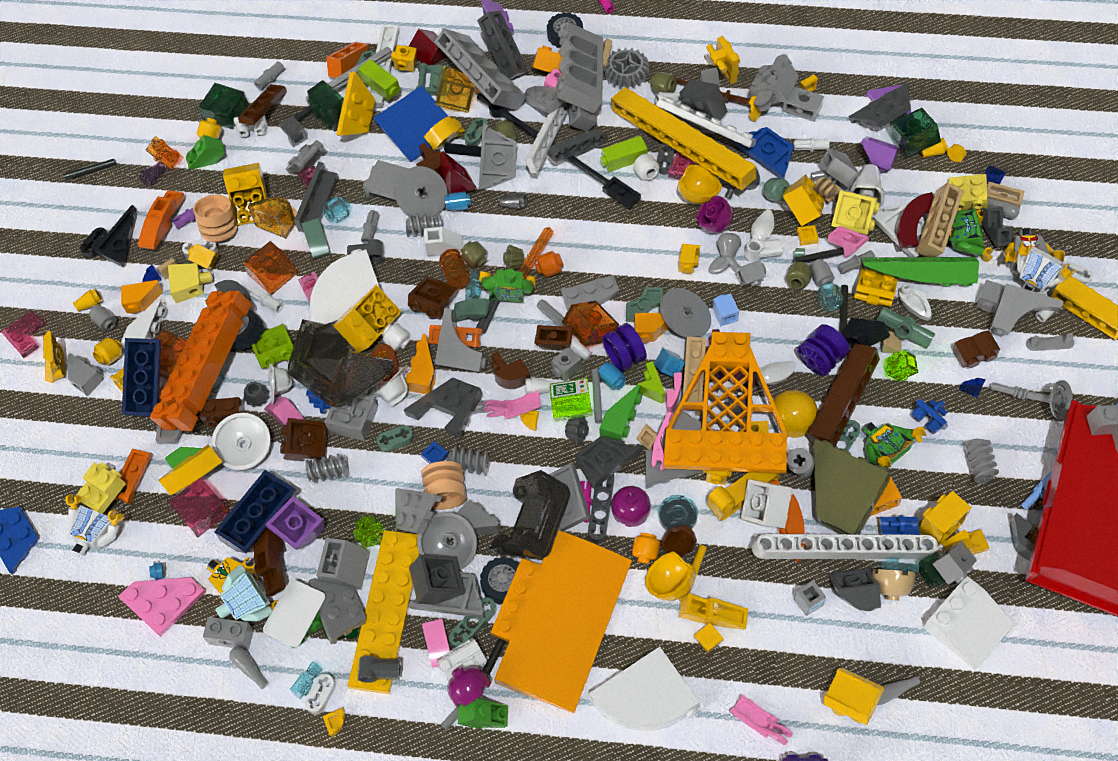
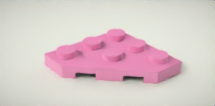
M191 577L157 581H136L130 584L118 597L161 637L206 591Z

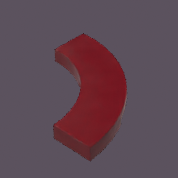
M932 192L916 197L902 211L897 228L900 249L917 247L919 245L917 226L921 217L929 213L934 198Z

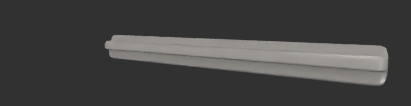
M385 47L305 97L307 104L311 106L347 84L350 72H356L359 76L358 68L369 59L376 64L386 60L392 55V50L389 47Z

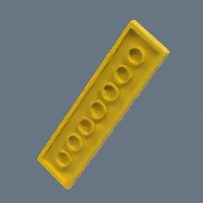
M387 530L383 532L365 609L366 621L361 626L347 685L349 689L390 695L393 680L377 679L376 682L371 683L358 680L359 658L372 656L378 658V660H398L409 610L408 603L411 601L413 591L409 567L420 555L417 546V534Z

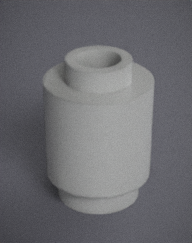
M818 259L811 263L812 276L819 287L830 286L835 277L827 262L823 259Z
M96 305L90 310V319L102 331H110L115 327L117 319L105 307Z

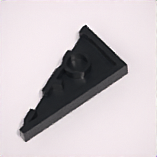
M134 205L127 209L94 249L95 254L121 267L125 265L137 209Z

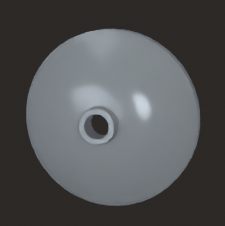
M440 512L433 515L424 533L418 534L417 546L420 555L456 557L459 570L464 569L470 564L477 551L478 542L474 527L465 517L454 512ZM449 537L454 539L453 544L448 542Z

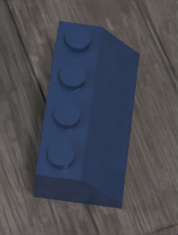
M125 338L122 415L150 416L154 406L159 403L161 339Z
M264 470L214 533L222 543L231 549L247 553L267 528L265 524L288 502L297 491L296 488Z

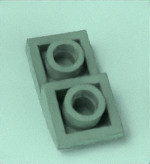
M319 218L301 223L312 258L316 259L330 254Z
M477 298L455 303V321L458 322L468 317L475 321L485 317L489 311L490 300Z

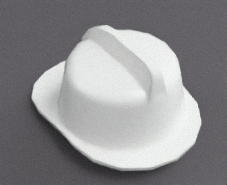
M269 364L268 378L273 404L275 395L287 392L292 386V379L286 369L273 367L272 364Z
M408 365L404 366L385 386L379 389L374 394V397L380 396L389 406H394L400 402L408 391V386L403 377L408 369Z

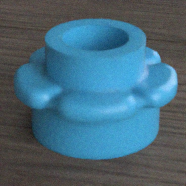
M154 561L153 565L149 566L150 578H154L155 581L163 579L162 562L156 563Z

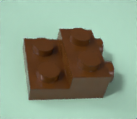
M426 275L408 294V306L415 312L419 310L426 313L430 318L437 317L440 319L443 316L444 308L449 309V303L458 294L459 288Z
M288 418L286 424L282 425L281 436H285L284 442H281L280 454H284L283 459L303 462L304 458H316V460H321L322 456L325 458L327 428L325 422Z

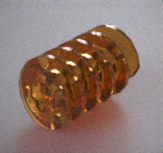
M457 249L444 251L439 258V263L448 284L453 288L464 287L469 283L470 278L460 252Z
M388 344L378 345L371 353V362L376 377L381 381H390L399 372L394 350Z

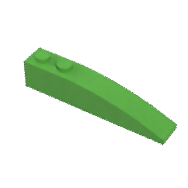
M862 257L864 266L903 279L939 283L943 286H952L953 284L971 286L972 283H978L979 261L976 257Z

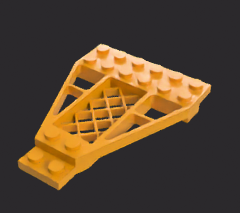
M712 332L711 345L666 428L664 469L786 473L787 432L750 347L751 333ZM703 371H705L703 402H688ZM719 371L725 375L720 381L714 377ZM739 371L745 376L740 381L733 377ZM753 372L758 377L769 405L752 403ZM711 379L715 383V385H713L709 389V383ZM730 379L735 385L728 390L723 384ZM749 380L747 390L743 384ZM718 388L725 392L719 398L713 394ZM738 388L745 393L740 398L732 394ZM710 396L714 402L708 406ZM728 396L734 401L729 407L722 402ZM747 397H748V407H746V406L742 403V401H744ZM717 405L724 410L719 415L712 411ZM736 406L744 410L738 416L731 411ZM683 409L703 411L701 430H674L673 428ZM772 412L781 433L752 432V413ZM709 413L714 419L707 424ZM726 414L733 418L728 424L721 420ZM746 415L747 425L741 420ZM718 422L723 428L720 431H714L710 427ZM738 423L743 429L740 432H734L731 427Z

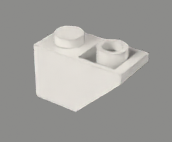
M444 227L424 229L427 256L461 252L463 248L462 235Z

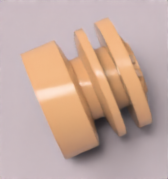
M219 194L209 195L199 199L194 204V215L203 239L210 242H219L234 235L237 230V224L231 202L226 196Z
M440 461L428 464L422 469V484L425 487L423 492L442 496L440 502L435 501L432 509L446 510L464 504L466 493L463 484L462 465L453 461Z

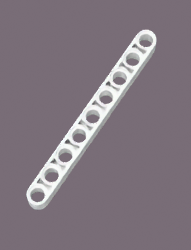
M763 534L759 536L752 546V551L756 557L761 559H926L936 551L938 544L936 539L930 535ZM760 543L765 544L768 550L761 548ZM780 543L785 544L788 550L783 549ZM801 543L805 544L808 550L803 549ZM821 544H825L828 550H825ZM841 544H845L848 550H845ZM862 544H865L868 547V550L864 549L862 547ZM882 544H885L888 547V550L884 549L882 547ZM902 544L906 545L908 550L904 549ZM922 544L926 545L928 550L924 549Z

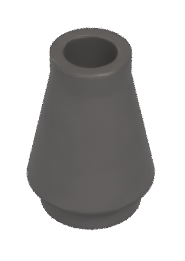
M517 192L501 196L500 206L522 210V208L527 207L526 194Z

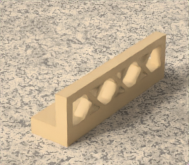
M687 336L683 396L705 356L706 338ZM704 371L688 402H702ZM695 410V416H701V410Z

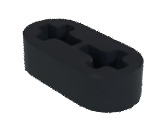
M99 227L94 229L81 244L80 250L85 258H93L97 255L94 249L108 233L105 228Z

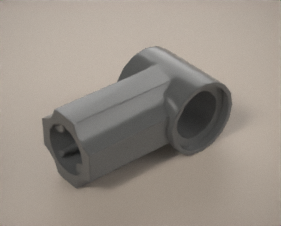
M372 239L367 244L347 246V255H350L354 250L362 249V251L367 250L371 263L383 261V242L381 240Z
M372 656L359 658V681L371 683L376 682L377 679L400 680V660H378V658Z

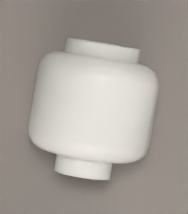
M642 154L635 160L634 170L642 180H651L657 176L660 167L652 155Z
M398 323L389 324L381 334L383 343L393 351H398L400 348L404 350L410 343V340H408L409 332Z

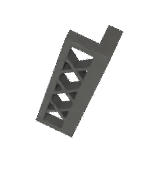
M501 11L487 12L479 18L477 22L501 70L500 72L510 79L517 75L528 73L529 71Z
M318 162L294 219L299 232L304 233L301 223L319 218L321 222L338 180V174L326 171L323 162Z

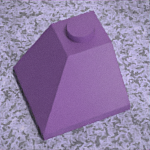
M869 136L864 137L861 142L872 165L877 166L879 171L886 172V170H891L901 147Z

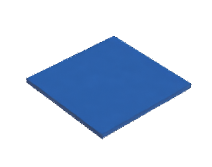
M421 85L373 119L410 162H413L421 156L419 145L425 142L429 148L431 147L424 138L426 133L439 121L448 117V115Z

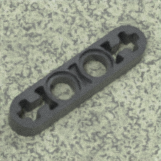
M598 128L552 145L547 154L554 162H558L602 145L606 141L607 135Z
M614 474L607 479L606 487L602 483L594 489L588 537L591 542L596 544L602 543L607 535L615 482ZM605 492L609 497L607 500L601 501L597 498L598 494ZM596 511H604L606 516L603 519H597L594 516ZM596 524L600 525L601 534L598 537L594 535L597 527Z

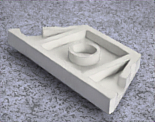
M907 204L884 207L883 210L874 213L872 219L898 246L897 228L899 217ZM922 218L917 226L918 241H920L926 223ZM917 247L902 249L910 257L919 256V253L916 252Z

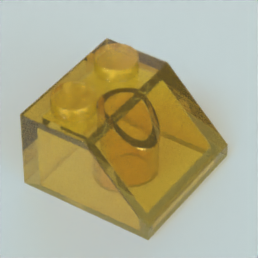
M443 66L438 78L435 105L468 113L475 85L461 70Z
M273 196L249 203L248 205L255 226L286 239L296 225L290 202L284 198L280 199Z

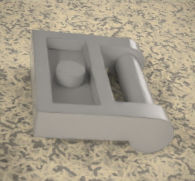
M315 140L311 145L305 144L299 150L300 153L297 157L294 156L288 161L289 165L285 169L289 174L301 172L305 168L304 165L314 154L323 149V144L318 140Z

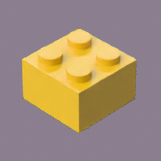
M954 491L948 495L943 494L937 500V505L934 508L929 507L923 513V518L919 522L920 535L934 537L938 544L937 548L964 523L972 508Z

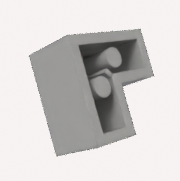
M1118 405L1096 406L1086 416L1091 434H1112L1118 453Z

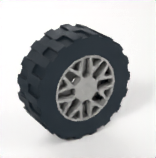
M562 12L552 16L547 24V38L551 45L556 46V48L562 46L560 45L558 34L567 22L583 28V22L580 17L569 12Z
M249 309L247 316H243L241 319L243 324L231 347L232 349L239 351L249 348L252 344L256 343L263 332V321L251 309Z
M501 557L487 562V565L483 567V571L480 574L481 589L485 597L493 599L498 605L503 604L519 565L517 561H514L512 558Z

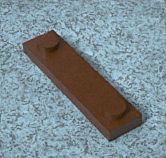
M270 84L238 117L239 123L255 125L286 92V87Z

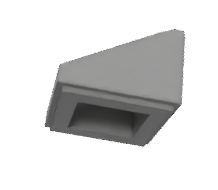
M717 67L701 71L700 81L718 84L720 87Z

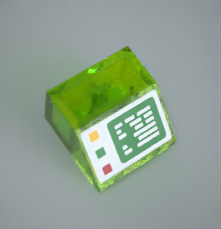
M588 378L549 384L552 413L555 422L577 417L593 416Z

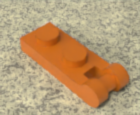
M430 325L428 344L438 345L441 325ZM456 327L459 336L468 347L481 348L479 339L480 335H482V329ZM467 334H472V341H467Z
M132 448L120 472L122 475L120 479L126 483L124 487L127 489L125 493L121 490L114 500L118 501L120 499L124 503H132L134 493L152 458L150 453Z

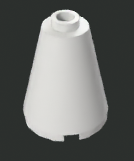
M872 164L865 165L849 192L878 198L877 202L882 207L885 195L879 168Z

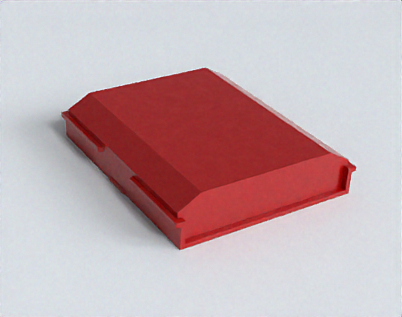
M1071 400L1069 409L1066 411L1051 477L1047 482L1042 503L1043 509L1025 581L1118 617V453L1112 434H1091L1086 416L1096 406L1083 405L1078 401Z

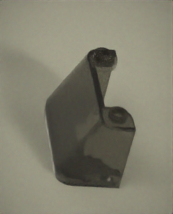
M539 470L516 478L513 486V495L522 503L511 536L497 535L491 544V551L499 555L535 559L545 558L550 554L571 493L566 484Z

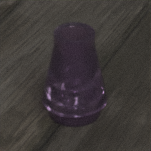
M158 162L142 170L139 175L140 180L147 186L154 185L166 168L161 162Z

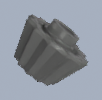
M257 381L250 382L244 388L243 400L246 401L247 405L260 407L269 398V390L266 389L265 385Z
M586 417L568 420L565 425V435L567 438L578 444H582L586 440V436L589 433Z

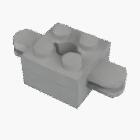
M786 54L777 56L772 65L761 66L749 89V93L752 96H757L754 104L759 111L768 110L773 103L787 101L799 75L791 65L792 62Z

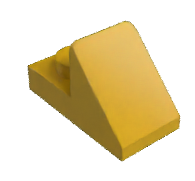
M965 529L942 542L945 551L962 540L973 555L988 551L990 548L981 529L967 533Z

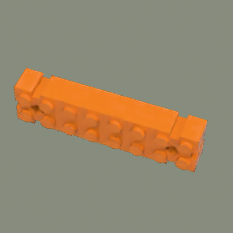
M211 291L205 303L207 307L200 312L192 332L159 397L161 402L154 406L149 417L163 430H175L176 427L180 431L193 430L198 419L196 414L198 411H202L243 324L241 319L243 316H247L252 305L240 291H228L226 293L223 291Z

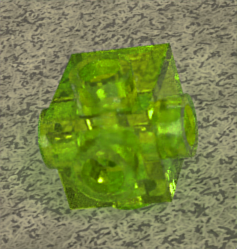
M906 350L895 352L892 356L885 358L886 373L898 381L907 380L908 377L919 373L916 356Z
M364 516L354 522L356 529L353 530L355 540H360L363 548L381 543L380 534L383 533L380 521L376 522L374 516Z

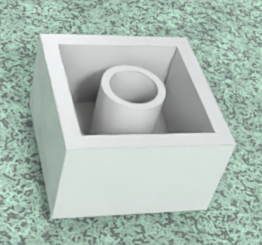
M748 479L741 519L764 526L785 529L792 488Z

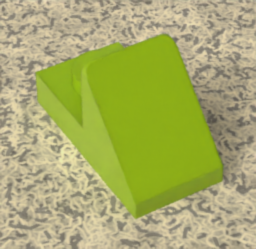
M653 361L645 364V371H643L645 381L637 384L640 385V393L654 401L665 403V391Z

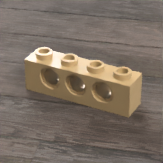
M947 182L936 190L916 252L925 257H938L944 253L963 194L962 189Z

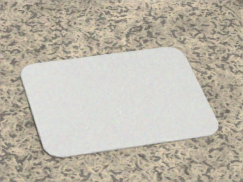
M289 581L266 621L263 632L292 647L299 646L325 600V594L299 581Z

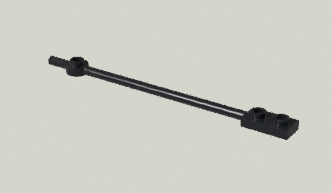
M478 93L476 98L489 107L491 116H503L536 139L538 131L506 111V107L494 105L483 94ZM576 157L566 158V160L604 185L602 191L629 210L641 199L640 193L615 176L608 180Z

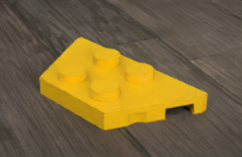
M356 72L349 73L336 132L337 136L369 132L375 99Z

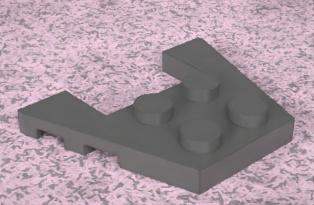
M451 378L406 407L403 411L406 416L419 420L430 407L452 415L454 417L444 428L447 433L460 437L463 433V426L467 425L469 421L468 416L470 412L474 411L483 393L481 388Z

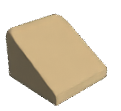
M889 331L890 337L882 341V352L901 354V339L895 333Z

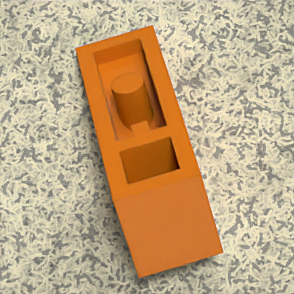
M355 41L327 56L328 76L337 78L353 68L361 54L369 49V44Z

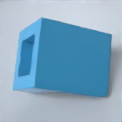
M662 348L654 365L661 372L674 377V373L681 372L685 361L678 354Z

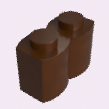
M990 330L956 341L952 350L962 368H973L982 361L990 362L996 359L1000 348Z

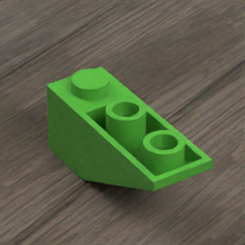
M640 385L635 386L605 412L599 428L600 436L613 440H624V437H628L631 428L629 423L634 421L637 413L635 407L637 404L640 405L643 394L640 393Z

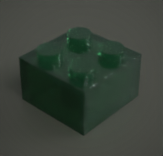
M322 80L307 91L308 102L312 106L311 112L314 117L321 119L326 128H331L336 132L344 98Z
M214 82L198 109L203 120H207V117L217 120V124L233 130L235 127L234 118L239 117L247 109L249 103L244 91Z
M922 107L890 122L893 139L908 157L941 142L938 125Z

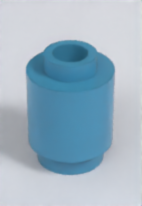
M465 191L450 193L448 196H445L446 210L458 211L468 209V205H471L470 194L466 195Z
M606 362L599 368L600 378L612 390H619L625 385L626 376L614 364Z

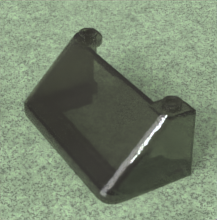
M302 319L288 363V374L331 407L341 408L387 377L392 372L394 361L385 357L379 358L351 351L345 347L348 341L333 325Z

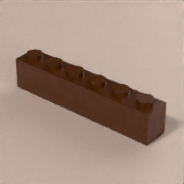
M855 343L852 350L849 351L847 360L840 367L837 379L833 381L829 394L824 398L821 410H818L813 425L808 429V436L813 446L815 439L821 442L822 440L828 441L833 447H836L880 360L876 347Z

